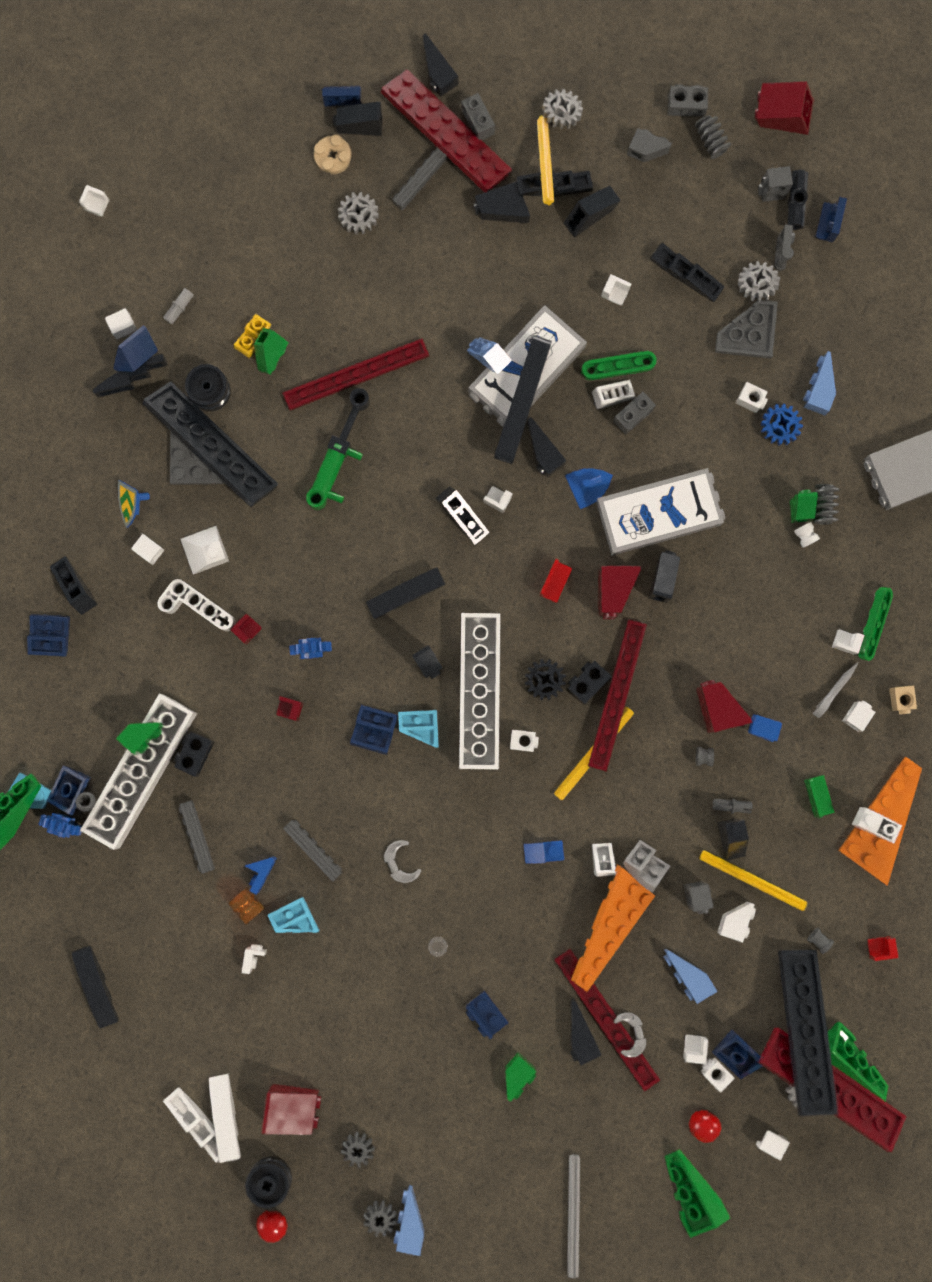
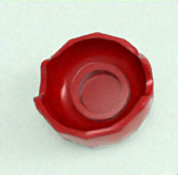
M700 1110L690 1117L689 1128L691 1134L697 1140L703 1143L714 1142L720 1135L721 1123L714 1114L707 1110Z
M266 1210L257 1218V1232L259 1237L265 1242H278L285 1236L288 1225L286 1217L279 1211Z

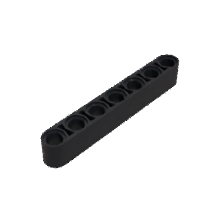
M536 335L532 338L495 452L494 459L513 464L551 347V340Z

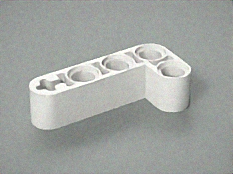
M173 580L158 600L159 609L167 614L175 613L180 605L184 603L223 631H231L236 624L233 616L182 580ZM180 584L183 585V592L177 594L176 587ZM198 595L199 602L192 605L191 598ZM167 600L172 601L170 609H165L164 607ZM213 606L215 609L214 614L207 616V608ZM221 616L229 622V625H223L224 623L217 618Z

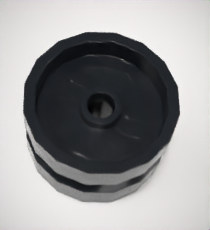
M202 364L194 367L188 373L185 380V390L198 408L206 412L217 411L228 403L231 396V387L224 373L218 367L211 364Z
M268 1156L257 1161L249 1172L245 1184L246 1194L250 1201L256 1206L266 1209L276 1207L282 1203L291 1187V1169L279 1157Z

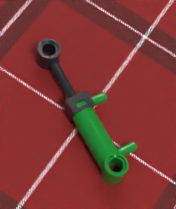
M357 388L351 392L352 410L340 437L332 435L322 465L311 490L306 495L307 503L313 510L323 509L326 506L327 498L338 503L343 502L344 496L331 491L339 470L347 455L357 460L362 459L363 454L350 449L351 444L346 440L358 412L364 411L370 404L368 393L364 389ZM359 396L365 398L362 403H356L355 399ZM314 496H321L319 503H312Z

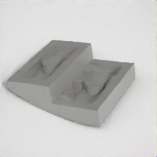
M639 840L623 864L642 886L653 893L667 873L670 865L654 856L657 850Z

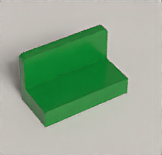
M824 775L804 780L814 817L822 818L824 815L835 813Z

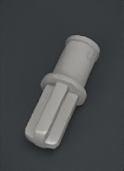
M184 288L176 301H172L173 305L165 314L164 319L168 323L173 324L180 313L185 311L184 308L194 295Z

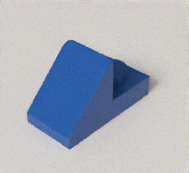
M753 714L748 733L769 742L777 741L782 723Z
M562 840L524 844L525 863H546L564 860Z
M276 857L245 865L247 868L259 873L258 876L254 875L249 885L252 886L250 892L256 895L260 892L277 860Z

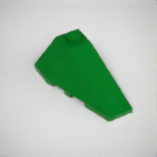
M32 773L14 784L7 793H0V850L14 837L41 788V784Z
M840 1021L836 1022L828 1031L832 1065L886 1102L887 1083L875 1066H869L866 1052L858 1050L854 1044L856 1041L855 1036Z
M680 1149L664 1156L670 1180L676 1183L677 1192L674 1193L675 1199L681 1202L683 1211H679L680 1219L690 1238L713 1230L730 1219L720 1197Z

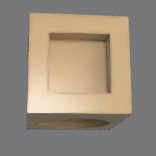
M914 686L890 688L892 711H898L899 714H909L911 709H917ZM902 695L905 696L907 700L905 705H902L900 703V697Z

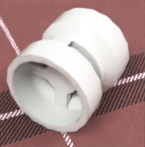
M811 522L794 531L796 536L801 538L800 544L802 548L820 539L818 534L814 533V526Z

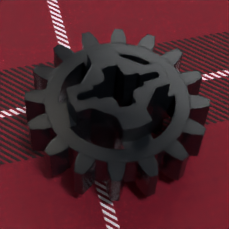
M540 659L539 665L533 662L534 668L528 667L527 670L530 674H525V677L529 681L525 682V685H530L527 691H533L534 698L540 695V700H543L544 696H546L549 701L551 700V695L555 698L558 697L557 691L563 692L560 686L566 685V682L562 681L566 675L560 673L563 667L558 669L557 662L552 665L551 659H548L547 663ZM542 667L549 668L545 672H540L539 670H537ZM554 672H556L558 676V684L554 681ZM546 675H548V680L551 684H542V679L540 678V676L545 677ZM533 676L537 679L538 685L536 688L533 685ZM550 687L553 689L551 692H542L544 688Z

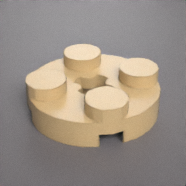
M339 135L325 137L315 145L314 158L320 170L330 174H338L347 169L351 160V149L348 143ZM329 152H337L336 158L328 157L330 155Z

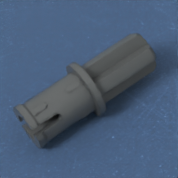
M715 798L713 800L714 810L730 811L731 814L734 812L752 813V810H750L753 806L752 801H738L735 798L731 800Z

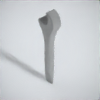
M858 663L854 664L841 676L830 692L816 706L817 709L813 714L817 718H820L829 708L833 699L851 678Z

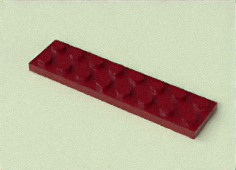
M405 70L381 88V94L484 192L490 191L511 174L512 169L481 139H478L477 135L410 71Z
M776 1027L758 1063L794 1087L788 1034L779 1027ZM832 1065L838 1114L834 1116L886 1152H892L907 1116Z

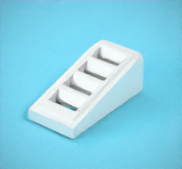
M630 380L599 386L592 391L597 409L635 398ZM623 386H625L627 395L625 396L622 390ZM616 388H617V390H618V393H619V396H620V397H617V395H616V392H615V389H616ZM607 391H610L612 399L609 398Z

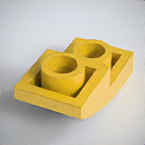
M255 314L245 326V332L235 342L234 348L250 358L255 351L254 343L263 328L270 329L271 324Z

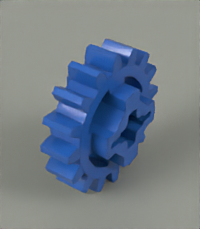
M776 404L773 409L769 408L767 410L768 414L765 413L762 416L765 420L760 425L765 427L761 430V433H767L765 439L770 437L771 444L777 441L778 446H780L784 441V444L788 445L790 440L794 442L796 436L801 434L798 429L803 427L802 424H799L802 417L796 416L799 411L793 412V406L787 409L785 404L781 408ZM774 415V422L770 424V419ZM778 423L785 424L784 428L782 425L779 426ZM793 426V431L789 434V428Z
M321 638L298 640V644L289 646L290 655H300V659L323 657L324 652L332 651L331 642H322Z
M52 813V816L41 815L39 821L40 826L47 828V833L59 837L70 838V835L79 836L82 832L80 830L83 825L75 823V818L64 814Z

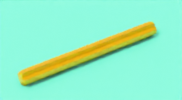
M540 116V119L537 120L542 196L543 203L550 206L554 202L549 127L547 117Z
M628 707L624 708L618 733L634 715V712ZM593 746L554 792V795L560 800L567 796L590 768L588 763Z
M705 850L700 854V860L801 911H804L807 906L805 900Z

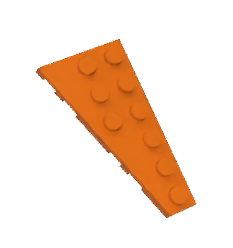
M907 757L903 758L868 808L902 825L895 842L891 843L855 826L838 850L886 886L889 883L922 771L920 766Z
M618 864L615 868L617 872L613 881H610L608 886L610 890L607 898L602 901L591 928L594 930L592 936L586 941L585 946L587 948L584 956L580 957L571 979L585 991L590 989L655 897L652 892L642 886Z

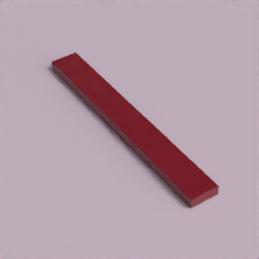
M423 338L282 393L291 411L429 357V353Z
M628 619L588 763L590 768L605 772L608 770L646 632L647 624Z
M568 949L555 958V962L644 1092L660 1081L659 1077L642 1053L636 1057H626L621 1054L623 1050H631L635 1042L621 1022L614 1023L617 1016L596 985L593 983L590 989L585 991L571 980L578 964V959L572 950Z

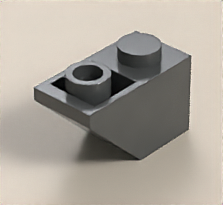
M638 128L628 148L627 155L644 163L668 154L672 143L664 137L653 135L646 129L641 130Z

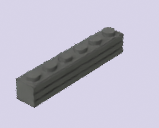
M440 149L433 150L430 157L424 160L422 167L418 168L415 171V175L408 179V183L401 187L398 194L394 195L393 204L403 211L446 161L447 156Z
M193 800L179 804V812L183 814L184 818L182 819L183 824L187 827L186 834L191 839L190 846L194 849L195 853L193 855L199 864L197 865L198 871L203 874L214 870L213 861Z
M291 820L283 829L333 882L342 873V868L338 864L335 865L333 863V858L325 854L326 851L316 845L317 841L314 838H310L308 836L309 833L305 829L302 830L300 828L301 824L297 820Z

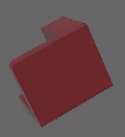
M245 614L231 631L247 645L260 632L262 627L248 614Z
M279 696L278 700H280L276 715L298 721L303 703Z

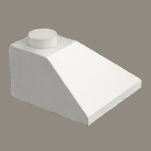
M216 526L180 539L193 574L229 561Z

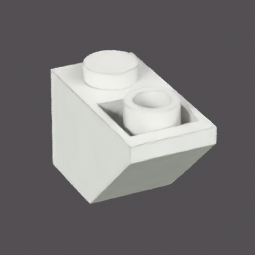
M864 807L859 808L852 825L891 843L895 842L902 825Z
M745 902L724 913L717 933L743 942L744 938H747L749 935V921L755 915L756 909L754 904Z

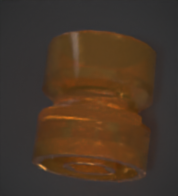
M248 887L228 903L234 912H239V918L245 925L265 909L259 900H254V894L250 892Z

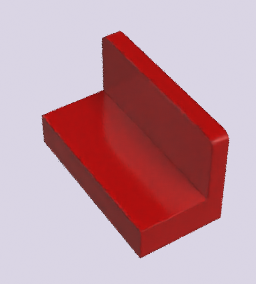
M555 559L539 596L557 604L572 568L559 563V560Z

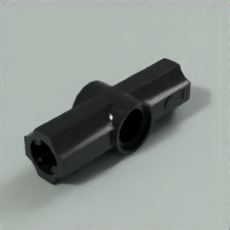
M798 169L791 173L793 185L787 202V225H793L792 230L804 228L806 201L808 199V172ZM794 198H799L801 202H796Z

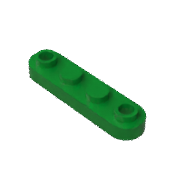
M643 351L593 359L583 364L581 372L587 380L647 372L655 367L657 358L651 351ZM643 360H649L650 364L645 365ZM592 368L594 373L589 374L587 370Z
M880 587L875 592L873 606L869 611V618L863 629L864 638L858 653L859 658L862 660L870 661L875 655L893 598L891 588Z

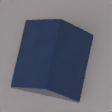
M144 325L118 346L114 370L134 372L158 351Z
M63 765L47 801L67 814L73 815L77 809L76 799L81 793L85 792L91 777Z
M733 1030L712 1051L740 1080L762 1067L758 1063L761 1056Z

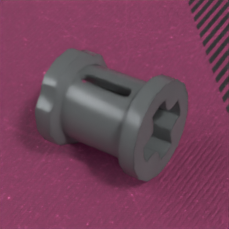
M816 928L807 938V941L815 944L822 954L826 953L834 943L832 939H828L821 933L820 928Z

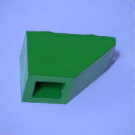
M263 328L254 343L258 371L269 375L276 369L277 362L285 353L289 343L274 330Z
M801 490L799 494H796L789 500L792 523L809 522L815 519L817 492Z
M159 722L129 724L116 739L133 755L143 754L149 747L148 743L160 736L164 725Z
M519 1052L505 1066L507 1100L510 1102L513 1099H518L523 1093L522 1088L527 1083L531 1084L536 1078V1068Z

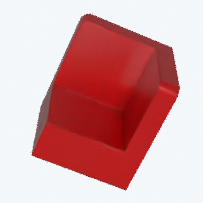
M887 936L867 940L870 959L880 961L898 958L896 938Z

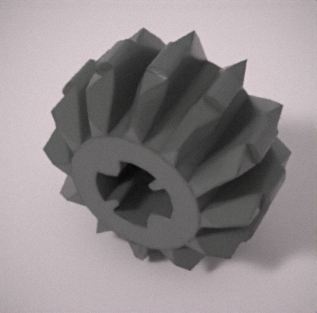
M355 1132V1138L349 1134L347 1137L348 1141H343L342 1143L345 1148L341 1149V1154L345 1155L344 1161L351 1160L350 1167L355 1162L357 1163V1168H360L361 1162L364 1165H368V1159H373L374 1155L371 1152L375 1150V1146L370 1145L373 1141L372 1138L365 1140L366 1133L362 1135V1138H359V1132ZM355 1147L357 1149L362 1148L361 1153L359 1151L354 1152Z
M383 1200L381 1206H379L377 1201H374L373 1207L367 1206L368 1212L364 1213L363 1218L366 1219L364 1226L369 1227L368 1233L375 1231V1237H378L379 1232H381L385 1237L387 1231H393L392 1225H396L397 1220L394 1218L396 1211H391V1204L385 1207V1201ZM377 1216L379 1218L380 1216L384 1217L383 1222L381 1220L378 1222L376 1220Z

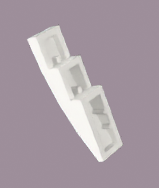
M229 1074L210 1077V1098L220 1163L240 1159L241 1154L237 1138L238 1129L235 1119L236 1111Z
M177 1088L163 1102L187 1133L190 1132L200 1147H204L213 1160L218 1162L219 1154L214 1125L201 1109L180 1088Z

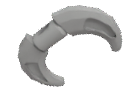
M399 840L388 846L384 854L385 863L387 862L394 880L402 883L412 882L420 875L421 869L411 874L404 873L398 869L394 860L396 852L401 846L409 844L408 841Z
M624 1012L619 1014L615 1018L614 1023L620 1021L628 1022L631 1027H634L637 1039L631 1050H623L621 1054L626 1057H636L643 1052L646 1046V1038L644 1039L641 1027L643 1024L640 1018L633 1013Z

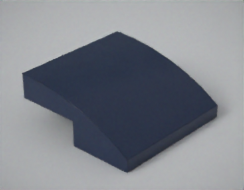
M31 614L30 634L27 636L28 655L67 656L70 616Z
M361 705L350 745L387 755L398 715Z

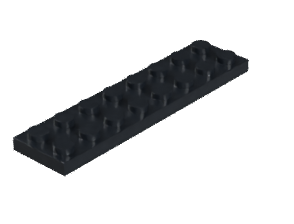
M172 382L164 385L143 400V405L250 507H253L277 488L278 483Z
M817 950L778 951L798 1116L837 1115L838 1107Z

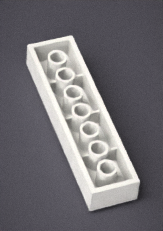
M461 613L459 769H499L500 614Z
M164 694L158 695L143 723H162L164 725L161 729L162 733L158 738L152 739L148 743L149 747L143 754L133 755L128 749L126 750L80 831L113 850L120 849L195 719L196 712Z

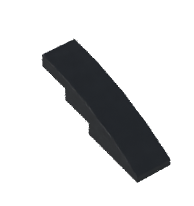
M552 170L554 196L593 191L590 170L573 174L572 170L554 173V170ZM541 172L517 176L520 196H542Z
M663 242L659 244L650 257V260L668 274L712 302H715L725 287L700 265L691 263L681 253L676 254Z
M163 354L150 357L134 372L119 371L108 377L93 389V393L100 398L135 389L134 381L150 378V370L168 366L167 360Z
M438 567L372 598L366 603L373 618L377 619L446 584Z
M91 945L73 951L71 954L77 974L99 1029L117 1023L119 1018L105 983L106 978Z

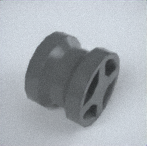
M697 747L696 766H701L702 764L713 766L714 748L708 747L703 749L702 747Z

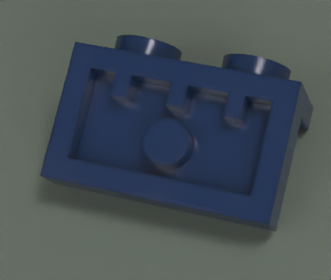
M324 87L322 89L324 106H352L361 104V87Z
M839 197L837 202L833 204L824 202L815 236L816 239L828 242L835 241L840 232L847 198Z
M485 990L466 1005L467 1016L472 1022L476 1020L479 1024L478 1030L483 1037L488 1036L489 1039H492L495 1033L509 1023Z

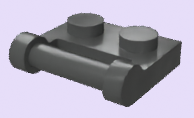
M785 224L777 238L774 264L777 271L784 270L786 262L794 254L791 248V244L794 243L795 233L792 232L793 225Z

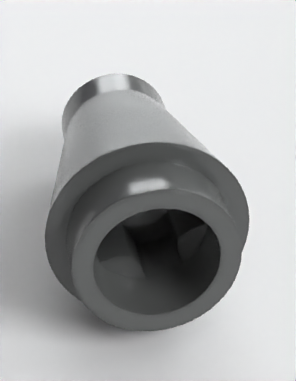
M83 792L76 799V806L81 811H92L96 804L95 796L90 792Z

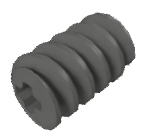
M707 115L699 119L695 123V127L698 129L699 135H702L701 139L705 142L704 146L708 148L707 152L711 155V159H715L724 154L731 146V143H724L728 137H721L725 131L724 129L718 131L722 126L721 123L715 124L718 117Z
M816 484L815 487L818 490L815 492H817L819 497H817L818 505H816V511L818 512L815 513V518L818 520H815L813 524H833V522L838 521V518L833 517V515L839 513V511L834 510L833 507L839 506V503L833 502V500L839 498L838 495L834 494V492L839 491V488L830 484Z

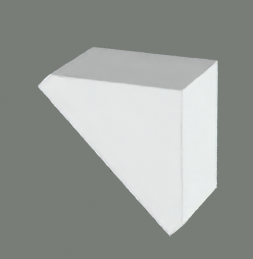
M612 843L592 844L594 875H616Z

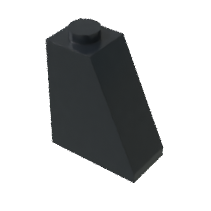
M381 102L337 108V115H333V127H336L338 134L382 136L383 116Z
M517 182L475 196L473 208L476 215H480L481 220L515 223L530 222V213L524 197L520 196Z
M608 186L579 200L563 224L575 238L612 212L621 200L611 186Z
M665 551V553L662 552L659 555L648 596L649 599L667 603L672 599L680 557L676 556L675 552Z
M735 818L717 822L725 859L731 860L745 857L749 842L745 820Z

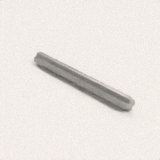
M574 1154L569 1156L568 1277L577 1278L579 1276L580 1156Z

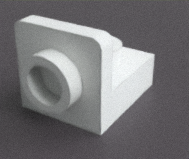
M251 944V947L245 949L242 973L250 974L252 969H256L257 957H254V955L265 956L267 953L266 949H262V945Z

